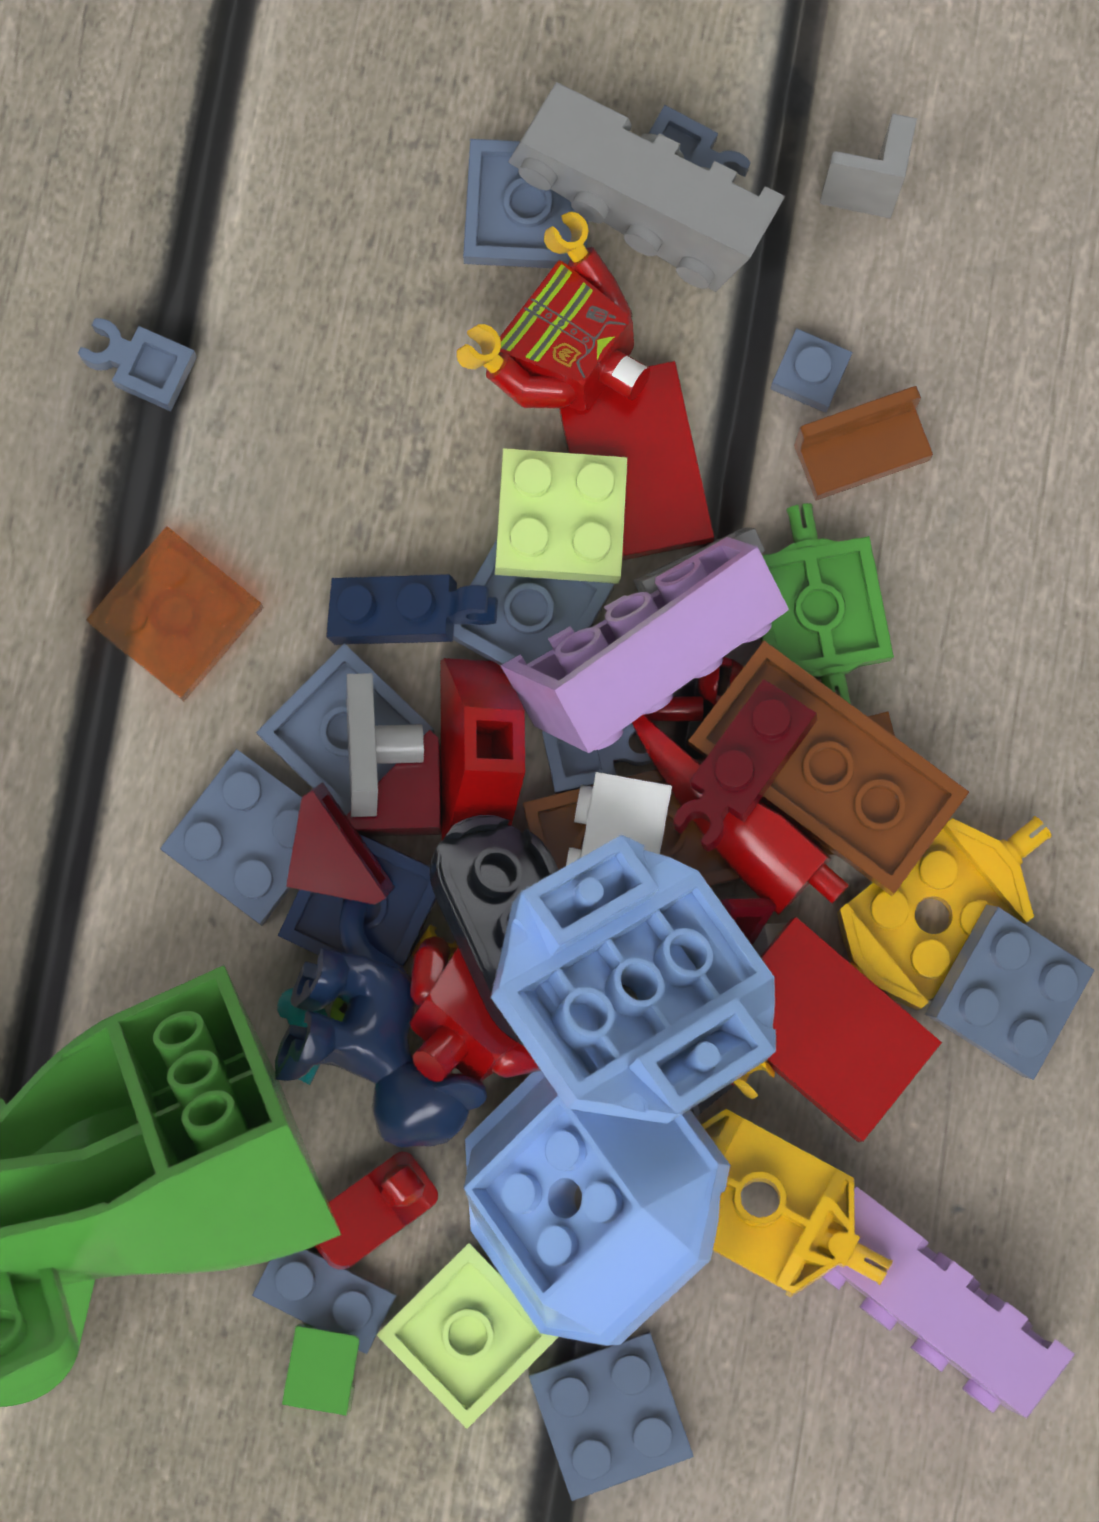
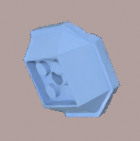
M620 835L521 891L513 901L491 998L568 1109L668 1124L759 1066L776 1052V1029H773L775 1010L774 976L698 870L670 857L646 851L643 844ZM621 984L631 988L637 995L638 1000L630 997L624 991Z
M537 1071L532 1072L465 1138L467 1174L464 1190L469 1201L471 1232L541 1334L606 1346L620 1345L711 1260L719 1220L720 1194L725 1192L730 1163L691 1110L666 1124L568 1109L543 1072ZM578 1186L582 1193L579 1210L575 1205V1192Z

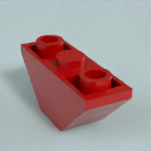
M443 658L440 660L442 840L456 823L472 816H499L511 820L508 824L511 826L526 773L525 710L502 667L493 661Z

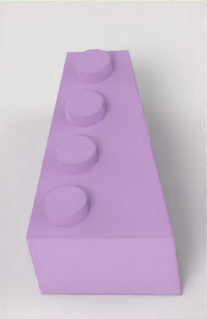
M726 537L655 577V584L658 590L653 593L638 592L629 596L624 595L604 606L606 610L605 620L595 626L579 630L575 633L571 626L548 638L553 649L530 663L526 664L520 654L502 664L501 667L513 689L517 692L533 725L587 753L606 748L615 743L622 736L623 729L640 716L656 712L665 707L672 700L673 693L693 678L704 677L715 671L722 664V658L739 645L752 642L764 636L771 629V622L787 612L789 608L758 547Z
M854 1186L855 1234L860 1236L858 1242L882 1256L892 1259L893 1262L886 1272L887 1274L881 1285L847 1266L842 1268L839 1265L822 1276V1278L838 1290L847 1281L866 1297L859 1307L889 1331L892 1330L897 1322L917 1337V1340L910 1348L940 1372L944 1370L948 1363L969 1379L962 1389L990 1412L994 1413L1001 1404L1006 1409L1028 1418L1075 1354L1056 1339L1054 1342H1050L1041 1338L1031 1330L1033 1325L1029 1322V1318L994 1294L990 1293L987 1295L979 1288L981 1284L973 1275L941 1252H938V1254L934 1253L927 1247L929 1243L921 1235L857 1186Z

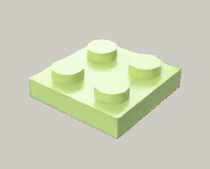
M503 448L495 575L619 584L622 570L628 457Z
M470 1242L377 1334L383 1343L466 1429L558 1338L557 1336L541 1334L500 1273Z

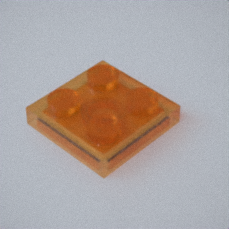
M166 526L86 621L184 702L264 607L255 597Z

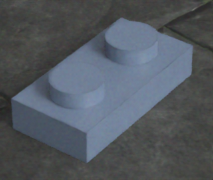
M306 1249L269 1261L252 1296L316 1329L358 1336L360 1339L359 1351L367 1354L397 1294L348 1269H335L322 1256Z

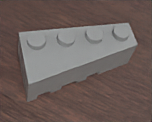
M556 82L508 163L518 168L520 176L530 185L546 191L551 189L571 201L574 211L586 220L594 223L604 222L622 233L625 242L637 252L647 256L657 255L676 267L679 277L688 284L701 289L709 288L716 292L750 259L785 196L766 186L763 188L760 196L733 183L737 177L736 171L716 161L713 162L711 168L700 167L684 159L680 151V143L660 133L658 135L644 133L640 137L630 132L632 125L628 117Z

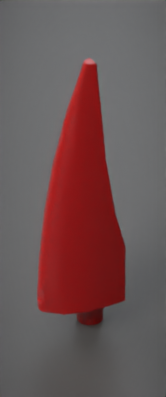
M644 714L633 721L632 725L646 752L666 784L672 786L671 792L682 806L688 801L699 799L702 794L691 788L690 779L701 764ZM760 801L745 822L730 813L724 818V835L715 850L760 898H769L777 906L774 912L778 915L809 884L831 904L848 888L849 884L827 866L832 858L786 817ZM701 818L692 820L703 835L708 832L710 823L707 820Z

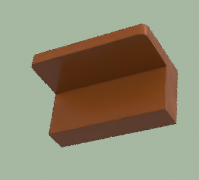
M917 386L813 421L799 428L794 447L815 501L931 460L933 453L916 411L921 399Z

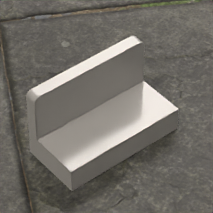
M892 113L878 160L838 151L833 152L820 203L891 219L906 176L917 118Z

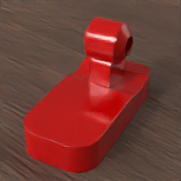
M398 1152L328 1202L341 1235L320 1243L315 1247L331 1267L340 1270L348 1269L430 1210L438 1200V1191L410 1153Z

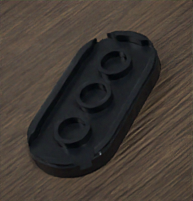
M495 815L472 816L456 823L435 849L430 863V882L437 902L490 1017L508 1037L523 1045L492 1000L491 994L513 901L521 891L557 872L559 869L546 845L528 829L525 828L521 832L517 828L508 825L511 820Z

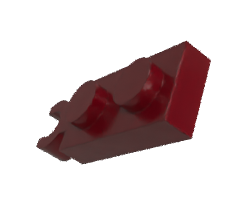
M763 679L690 779L691 788L702 794L699 799L686 802L677 810L673 821L675 830L682 834L692 820L697 818L705 819L710 823V828L704 834L701 845L707 852L715 849L724 835L723 820L726 815L730 813L745 822L817 722V713Z

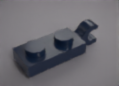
M450 574L331 578L326 637L334 645H343L344 643L347 645L453 642L454 624H496L498 599L496 597H488L489 588L487 586L469 585L457 589V582Z

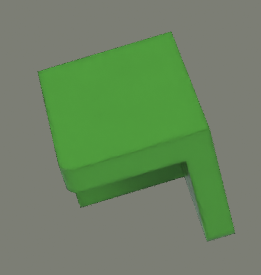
M300 1323L296 1325L282 1405L347 1416L351 1411L355 1385L352 1384L360 1344L359 1337L346 1333L316 1329L308 1324Z

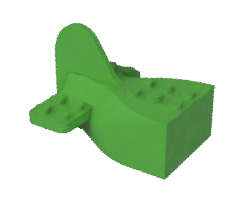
M224 965L103 1019L58 1051L36 1072L8 1104L0 1098V1407L15 1406L35 1400L54 1389L67 1376L78 1355L95 1279L142 1274H194L230 1270L294 1254L341 1235L280 1082L275 1080V1070Z

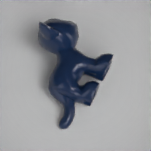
M345 899L341 909L339 927L341 942L346 953L321 948L317 964L307 961L303 964L293 988L291 1004L295 1008L307 1011L304 1022L307 1023V1028L291 1024L287 1029L275 1058V1080L291 1081L299 1079L307 1074L314 1065L318 1064L333 1065L375 1084L372 1111L378 1133L386 1142L401 1148L436 1146L448 1143L465 1125L469 1110L480 1107L486 1101L485 1086L481 1080L452 1072L441 1082H434L418 1071L413 1062V1055L410 1052L408 1040L411 1027L410 1021L413 1018L416 1003L410 995L411 976L403 966L379 952L369 943L364 931V919L369 903ZM337 997L341 998L347 1005L342 1022L321 1013H316V1011L329 1006Z

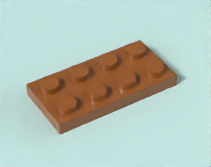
M763 641L688 740L687 745L706 758L763 679L817 713V722L761 800L892 896L969 794V791L766 641Z

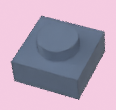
M796 328L770 389L827 413L853 352Z

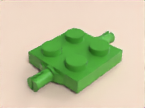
M805 503L801 506L800 511L804 528L802 526L799 505H794L786 509L794 543L778 553L762 555L789 610L771 622V629L760 638L761 644L763 641H766L817 680L821 679V683L834 692L836 690L840 697L851 704L845 675L858 667L890 662L894 657L870 536L845 541L818 539L812 510L813 505Z

